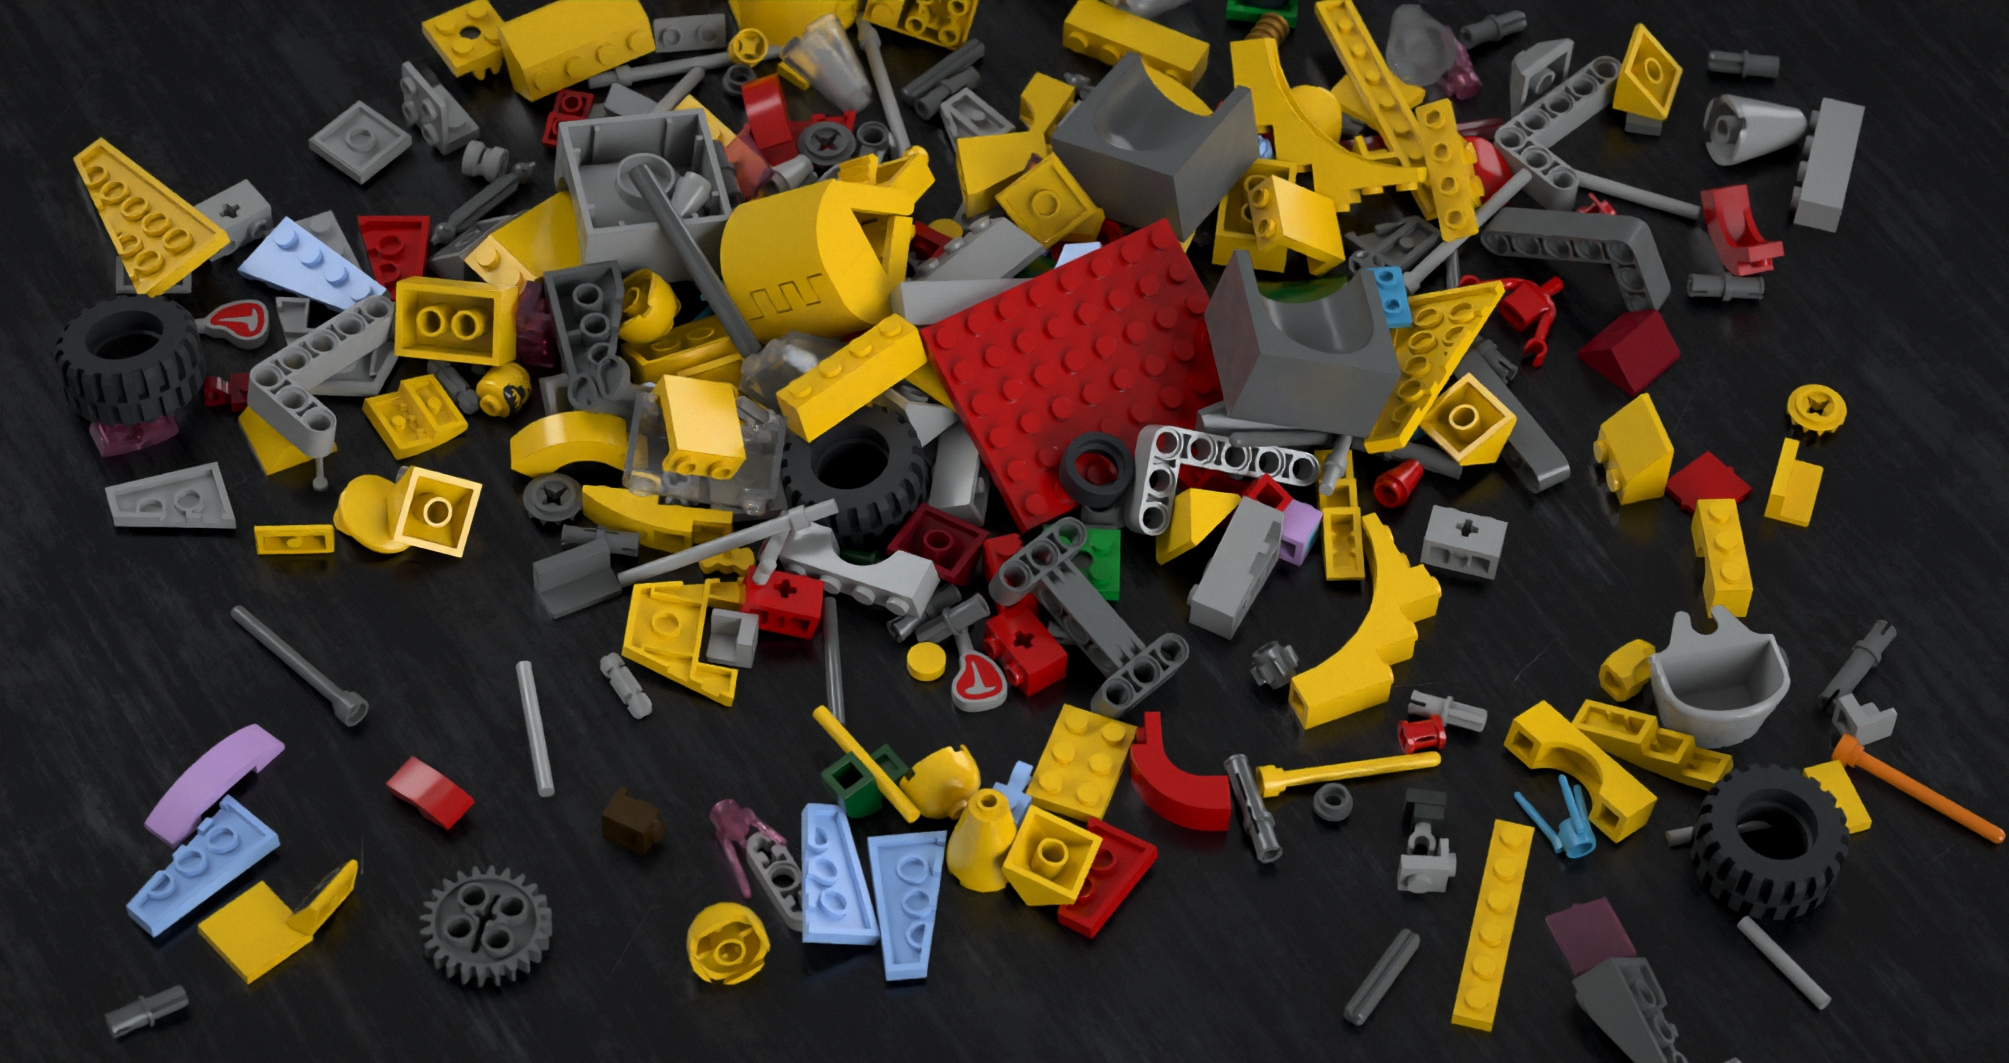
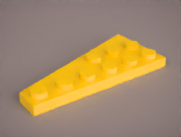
M102 137L73 158L137 294H147L151 298H154L156 295H162L231 242L225 230Z
M1501 280L1407 297L1412 318L1411 326L1406 328H1390V336L1401 375L1369 437L1364 439V445L1368 454L1391 452L1405 447L1505 293Z

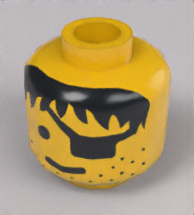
M513 362L505 363L501 366H492L476 387V393L481 398L479 403L481 409L494 417L497 415L512 417L528 400L532 391L529 374L523 367Z

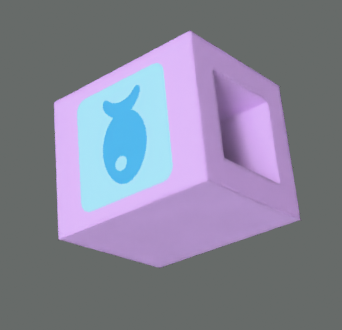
M1293 499L1283 511L1285 518L1279 558L1300 567L1320 536L1323 512L1309 504Z

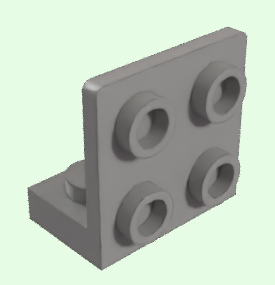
M409 61L402 64L403 79L400 80V85L404 92L402 110L410 123L415 122L422 130V134L429 145H435L443 155H446L468 144L471 140L480 138V128L441 84L432 88Z

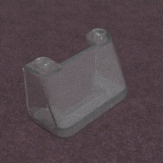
M642 391L636 392L622 477L623 485L628 488L631 494L636 496L654 494L742 509L746 514L754 516L763 515L765 511H769L774 507L787 416L769 413L768 421L762 425H755L756 419L748 418L746 425H740L746 460L731 479L717 480L712 477L682 475L676 472L664 471L662 467V462L668 455L670 448L663 410L655 404L656 394Z

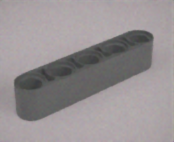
M1469 347L1444 385V388L1446 390L1449 389L1467 373H1470L1516 415L1517 422L1500 456L1532 493H1539L1570 477V467L1563 453L1474 348Z

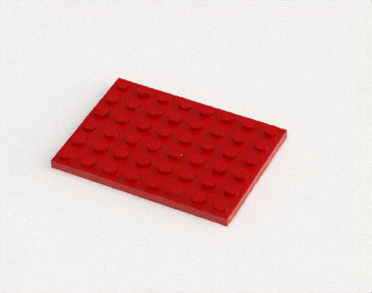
M1166 218L918 332L926 356L1022 534L1081 506L1080 503L1069 497L1061 486L1058 474L1061 459L1074 438L1086 432L1100 431L1111 434L1124 442L1132 453L1134 460L1137 438L1144 427L1157 424L1195 431L1197 411L1224 400L1204 316L1210 298ZM1162 433L1156 440V446L1159 451L1165 444ZM1086 453L1081 454L1076 460L1075 467L1077 472L1090 484L1100 486L1118 477L1117 469L1113 463L1102 455Z

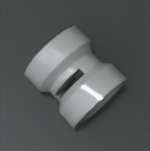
M471 140L463 156L462 173L470 177L480 175L485 177L486 181L492 183L505 174L509 152L507 149L500 147L490 149L482 142Z

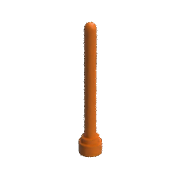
M1845 733L1837 744L1831 756L1832 761L1840 760L1843 767L1849 765L1854 768L1857 765L1993 843L2004 841L2005 833L2001 828L1864 752L1865 747L1859 744V739Z

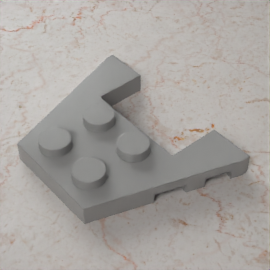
M276 297L277 313L288 346L314 330L313 328H308L311 310L310 298ZM392 302L394 304V315L390 338L379 347L310 389L308 392L311 395L374 397L378 395L399 356H394L396 302Z

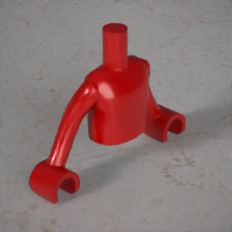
M1472 275L1462 277L1458 288L1501 280L1505 290H1514L1499 302V311L1508 324L1521 332L1539 321L1534 338L1526 343L1522 353L1523 357L1528 353H1535L1537 356L1532 365L1539 367L1543 363L1548 349L1544 341L1550 325L1556 316L1555 304L1550 297L1563 289L1561 279L1553 277L1539 287L1532 281L1521 278L1480 281Z

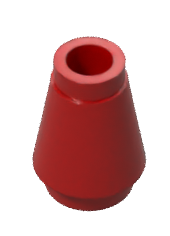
M1410 458L1378 476L1374 486V495L1379 503L1388 508L1405 504L1423 475L1422 465L1417 460Z

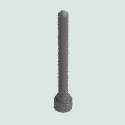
M1315 430L1235 432L1230 435L1229 443L1235 448L1316 445L1320 450H1333L1338 434Z
M238 605L232 609L231 616L235 621L333 703L332 707L335 710V716L349 727L354 726L365 717L369 703L357 692L342 691L243 606Z

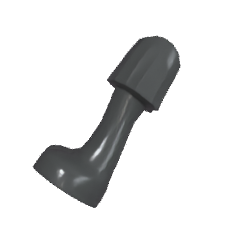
M607 355L599 362L596 369V379L582 372L576 374L568 386V400L572 406L587 413L617 415L626 420V429L648 430L656 423L655 415L664 418L663 410L651 409L649 405L648 395L656 383L646 382L640 385L631 383L628 364L616 355Z

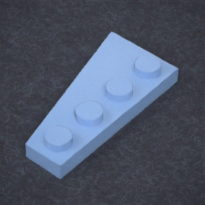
M287 216L237 269L244 278L252 281L253 279L262 281L268 287L279 291L281 289L296 294L298 298H310V302L313 300L321 303L328 309L338 313L343 312L370 295H381L388 299L392 297L385 287Z
M808 803L801 813L803 942L875 945L881 934L845 811L840 805Z
M947 830L868 837L867 847L878 926L881 934L880 940L886 981L927 977Z

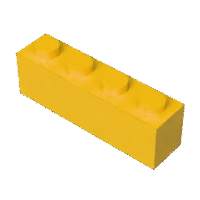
M1079 0L1064 21L1062 43L1064 47L1115 66L1128 51L1140 54L1144 65L1171 77L1191 92L1207 69L1210 45L1098 0Z
M894 313L775 393L787 427L810 443L927 363L928 359L917 327Z

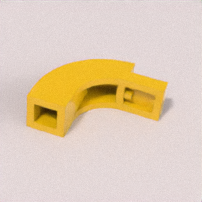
M584 411L559 413L527 425L510 439L511 469L533 479L544 474L553 473L558 468L577 461L602 462L637 478L648 471L646 440L626 432V420L610 414H595Z

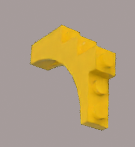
M1275 38L1230 42L1235 88L1238 85L1251 88L1257 134L1270 133L1274 129L1276 158L1279 161L1298 163L1296 173L1311 172L1312 164L1315 193L1332 199L1336 212L1350 211L1349 204L1361 203L1360 188L1362 195L1383 193L1384 185L1396 184L1397 192L1418 189L1417 182L1429 181L1427 166L1400 167L1375 162L1348 151L1326 136L1305 114L1292 94L1280 65Z
M1375 512L1361 517L1363 552L1369 564L1373 583V600L1370 611L1357 633L1339 652L1319 666L1291 678L1288 701L1305 730L1387 702L1389 700L1391 684L1394 682L1390 665L1412 658L1415 641L1418 639L1414 622L1435 616L1437 612L1438 601L1441 598L1439 582L1434 576L1430 577L1423 564L1410 568L1407 556L1404 553H1400L1396 548L1390 528L1381 523Z

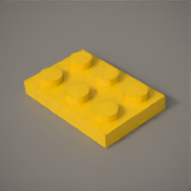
M1064 704L1025 793L1032 796V805L1086 823L1089 822L1090 816L1102 821L1130 754L1131 744H1134L1136 740V728L1138 727Z

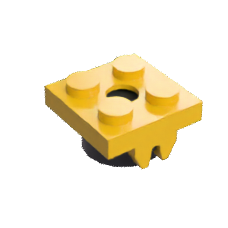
M475 0L422 22V33L456 77H477L481 81L486 73L492 72L495 75L500 70L504 53L496 26L503 24L504 21L487 0Z

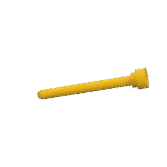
M1430 751L1284 771L1282 768H1276L1274 765L1261 766L1256 768V784L1262 798L1278 796L1279 792L1285 791L1286 787L1435 767L1441 762V756L1438 752Z

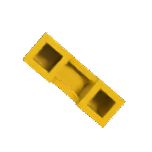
M1735 499L1698 500L1691 524L1696 557H1705V579L1702 588L1708 618H1713L1711 609L1715 605L1725 607L1735 617H1746L1753 586Z

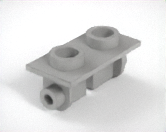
M712 14L654 19L653 35L655 37L656 53L726 48L725 15Z

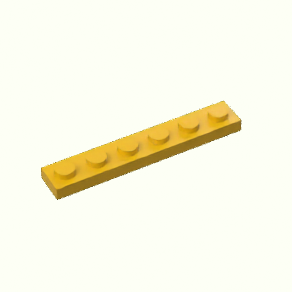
M1498 819L1495 820L1451 1023L1491 1032L1534 827Z

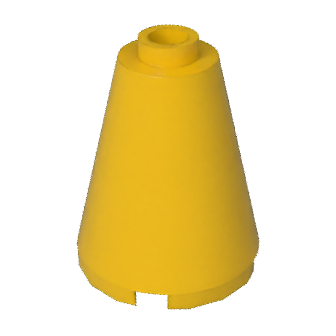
M981 789L975 792L970 797L946 845L945 860L947 870L951 875L953 873L960 880V884L967 889L979 892L998 891L1005 888L1006 883L1009 882L1001 868L1018 830L1008 800L1001 792L994 789Z

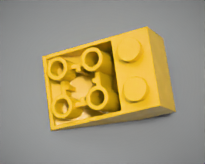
M868 0L862 20L955 51L966 43L979 0Z

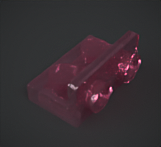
M528 280L516 311L518 361L533 366L552 368L556 361L554 316L546 314L548 301L542 297V283Z

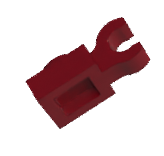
M250 373L230 374V382H226L219 377H206L204 379L205 405L231 404L232 412H243L248 407L247 394Z

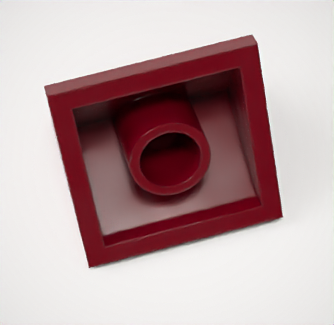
M1658 309L1623 313L1578 351L1577 357L1629 395L1635 397L1680 357V351Z
M922 502L888 545L886 553L892 556L896 551L901 550L932 560L939 578L956 585L968 587L982 555L983 542L989 539L990 532Z

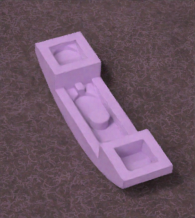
M256 723L228 736L199 758L174 783L144 823L145 828L175 849L202 823L201 814L251 769L258 774L285 749L284 744Z

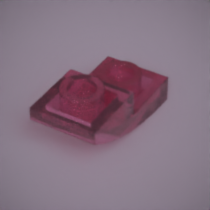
M163 415L156 418V422L145 424V422L135 423L133 427H124L122 424L110 427L104 426L101 421L97 424L91 422L89 431L101 456L107 457L137 451L158 444L177 435L179 428L172 415L168 417Z

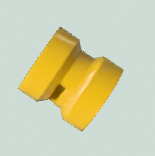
M753 28L743 29L730 41L727 49L728 57L734 65L744 64L753 67L766 55L768 43L764 34L759 30Z

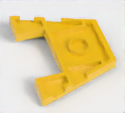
M738 577L735 582H720L719 578L705 579L704 584L683 585V581L634 584L621 655L712 700L731 707L738 670L700 663L698 658L707 606L738 612L740 587L744 577Z

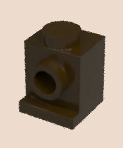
M620 786L601 814L602 837L643 856L652 843L658 844L666 830V822L659 820V810L645 800H636L629 797L628 788Z

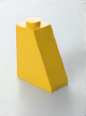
M1043 130L957 139L956 166L967 218L975 217L999 205V202L995 199L998 193L1053 153L1052 144L1046 145Z

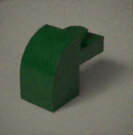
M887 743L869 755L898 787L904 776L907 780L912 777L910 768ZM852 751L820 773L825 790L850 817L862 818L882 808L881 799L885 796L878 789L876 777Z

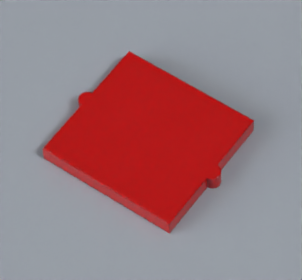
M1707 451L1669 478L1665 491L1680 503L1681 509H1687L1694 515L1698 500L1735 499L1737 504L1751 494L1752 488L1734 473V468L1727 467L1712 453Z

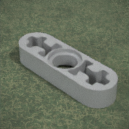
M768 831L757 832L747 842V862L787 926L795 931L802 932V912H795L794 900L798 896V904L802 908V872L776 834ZM759 848H764L766 852L771 851V860L773 864L769 866V859L767 858L765 853H758ZM778 875H788L795 882L790 887L780 888L775 886L772 880Z

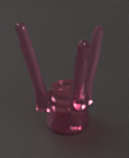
M1449 26L1444 27V32L1458 63L1448 70L1447 81L1409 49L1404 51L1405 56L1439 84L1447 96L1455 93L1459 99L1464 100L1477 94L1482 87V82L1474 71L1465 46L1461 40H1456Z
M726 799L714 806L710 813V820L717 828L715 835L724 848L744 897L750 898L752 893L730 840L737 841L742 848H746L748 842L744 836L749 830L748 824L754 825L781 846H786L787 840L756 817L749 807L741 809L735 800Z

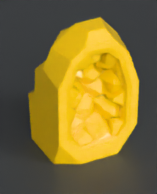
M1637 639L1612 653L1600 668L1599 680L1601 687L1616 701H1626L1638 694L1643 685L1649 681L1651 673L1648 659L1651 655L1656 654L1655 646L1644 640Z

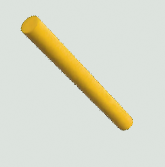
M823 705L819 706L812 715L846 754L852 751L876 777L877 786L881 793L909 823L917 820L921 814L918 808L830 711Z

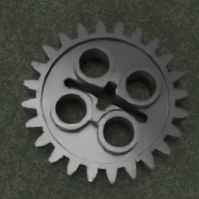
M475 866L472 870V877L467 878L461 871H458V882L454 884L450 880L444 879V892L436 889L431 891L432 902H424V915L420 916L421 942L425 944L426 956H434V967L436 969L446 965L448 978L460 972L462 984H466L471 976L477 977L479 987L483 986L486 977H491L496 986L500 985V975L506 974L510 980L515 981V970L517 968L525 973H529V960L540 963L541 950H548L549 936H552L551 908H547L546 895H538V885L536 883L526 886L524 874L512 880L509 868H506L501 876L495 875L494 866H490L487 874L481 875L479 869ZM498 898V901L496 902V904H494V907L492 909L493 921H489L491 915V906L493 904V901ZM471 903H480L479 905L475 906L469 905ZM512 913L518 914L517 916H507ZM480 931H484L482 934V944L480 946V949L477 953H474L477 946H479L480 944ZM458 935H465V936H466V937H463V938H454L455 936H458ZM495 946H504L501 949H493Z

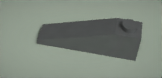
M617 260L543 272L544 300L569 383L576 374L582 372L596 379V369L599 362L607 355H616L625 294Z
M1610 957L1572 981L1577 990L1576 999L1580 1007L1589 1014L1593 1021L1635 1063H1688L1687 1059L1680 1052L1676 1051L1673 1043L1679 1036L1675 1025L1672 1023L1668 1024L1664 1018L1661 1008L1668 1004L1646 958Z

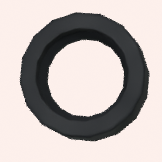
M1100 431L1086 432L1074 438L1067 447L1061 459L1058 474L1061 486L1066 493L1081 505L1093 508L1108 507L1119 501L1128 489L1133 479L1135 464L1130 450L1124 442L1115 436ZM1086 453L1104 456L1117 469V480L1110 486L1090 484L1077 472L1075 467L1077 458L1081 454Z

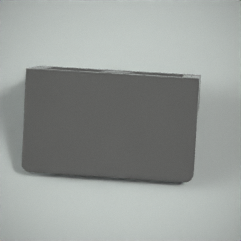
M604 537L533 563L534 587L553 619L616 597L622 593V587L610 567V548Z

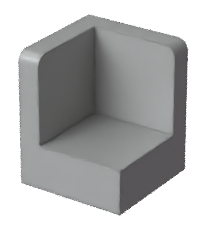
M713 609L711 615V636L706 653L707 662L752 668L758 642L759 615Z
M1851 693L1838 698L1832 722L1842 737L1845 733H1848L1859 739V744L1863 746L1890 736L1898 714L1894 708L1880 712L1874 703L1860 706Z

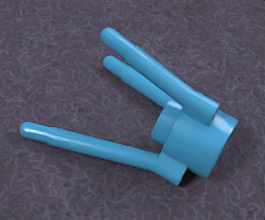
M1560 775L1558 780L1571 818L1560 823L1558 835L1520 792L1514 793V798L1552 842L1556 853L1565 850L1569 858H1578L1590 853L1596 847V839L1591 830L1581 786L1575 785L1573 787L1574 800L1565 775Z

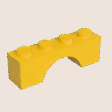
M1036 72L1021 94L1019 119L1029 128V131L1043 130L1046 145L1051 144L1050 137L1056 131L1057 125L1076 104L1074 102L1075 87Z
M1545 700L1513 719L1503 745L1530 769H1557L1578 779L1586 787L1592 799V810L1588 819L1616 844L1647 824L1658 798Z

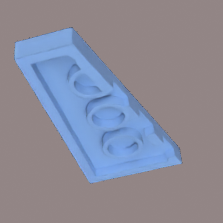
M229 794L219 803L220 810L213 818L206 817L197 827L198 834L187 846L181 845L172 855L174 861L164 871L158 870L126 905L129 917L153 937L157 936L280 845L278 835Z

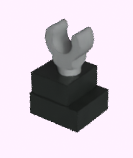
M1407 788L1403 807V819L1411 820L1410 833L1412 835L1409 837L1407 845L1408 855H1413L1414 846L1417 844L1427 846L1428 856L1434 855L1436 840L1433 836L1440 837L1447 792Z

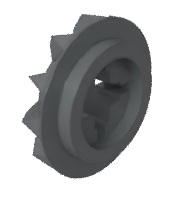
M835 122L812 124L802 131L798 139L799 155L803 154L808 157L812 165L817 164L821 171L825 166L833 167L835 164L850 160L851 155L855 153L856 142L854 135L848 128ZM833 144V150L827 148L820 151V145L827 147Z
M560 473L544 474L536 477L526 486L523 493V505L527 509L530 518H538L542 525L549 521L555 522L559 526L563 520L573 521L576 513L582 511V487L575 479L568 475ZM547 497H551L554 500L560 498L561 506L553 502L547 505Z

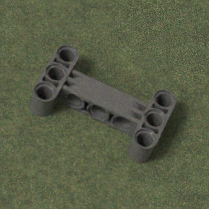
M1064 517L1003 563L990 581L989 594L998 604L1011 606L1032 592L1107 678L1091 699L1092 713L1119 720L1176 673L1188 658V644L1180 635L1174 633L1162 635L1148 647L1142 643L1072 563L1071 560L1086 542L1087 531L1083 523L1078 519ZM1059 536L1066 537L1071 545L1062 542ZM1032 557L1039 558L1044 566L1037 565ZM1004 578L1013 580L1017 587L1009 586ZM1161 651L1168 653L1173 661L1166 660L1162 656ZM1134 673H1138L1141 676H1143L1146 683L1138 681L1135 678ZM1106 694L1114 696L1119 705L1111 703Z

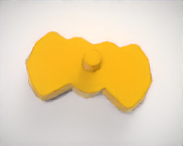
M747 547L742 549L736 548L698 561L704 574H710L716 570L724 574L735 571L741 577H744L749 565L756 566V559L754 553Z

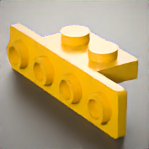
M1445 98L1419 106L1415 109L1442 239L1445 242H1452L1475 235L1479 232L1475 211L1482 206L1480 197L1484 196V188L1478 175L1475 176L1473 164L1477 163L1474 146L1458 133L1452 103L1449 99Z

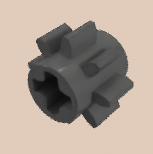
M1272 641L1260 647L1252 655L1255 662L1251 664L1253 668L1250 669V672L1259 686L1266 682L1272 689H1277L1289 683L1291 678L1297 675L1294 668L1298 666L1296 662L1299 661V658L1290 644L1282 648L1277 641Z

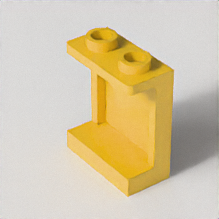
M1275 175L1269 176L1248 192L1247 196L1259 252L1266 254L1277 245H1282L1307 256L1310 274L1317 277H1322L1346 260L1335 205L1332 199Z
M663 374L648 395L650 408L663 410L670 448L668 455L662 462L663 470L682 475L712 477L717 480L731 479L746 460L732 384Z

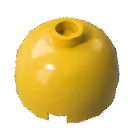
M646 268L634 271L623 280L625 294L618 338L628 343L643 345L665 336L672 329L676 313V298L671 287L657 273Z
M960 745V751L955 752L949 746L918 762L912 768L916 775L909 782L904 776L900 781L899 788L924 817L932 819L950 817L951 820H955L961 817L970 797L979 790L981 783L980 771L965 745Z
M733 902L717 903L700 912L688 929L686 942L687 952L694 972L708 982H711L710 978L715 980L724 979V985L736 984L749 979L757 973L764 965L763 958L770 948L763 923L759 917L749 908Z

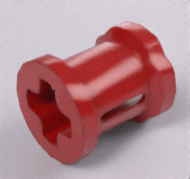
M1438 714L1430 715L1427 720L1408 723L1406 720L1398 722V739L1404 755L1413 754L1414 750L1435 746L1436 749L1444 748L1446 744L1445 729Z

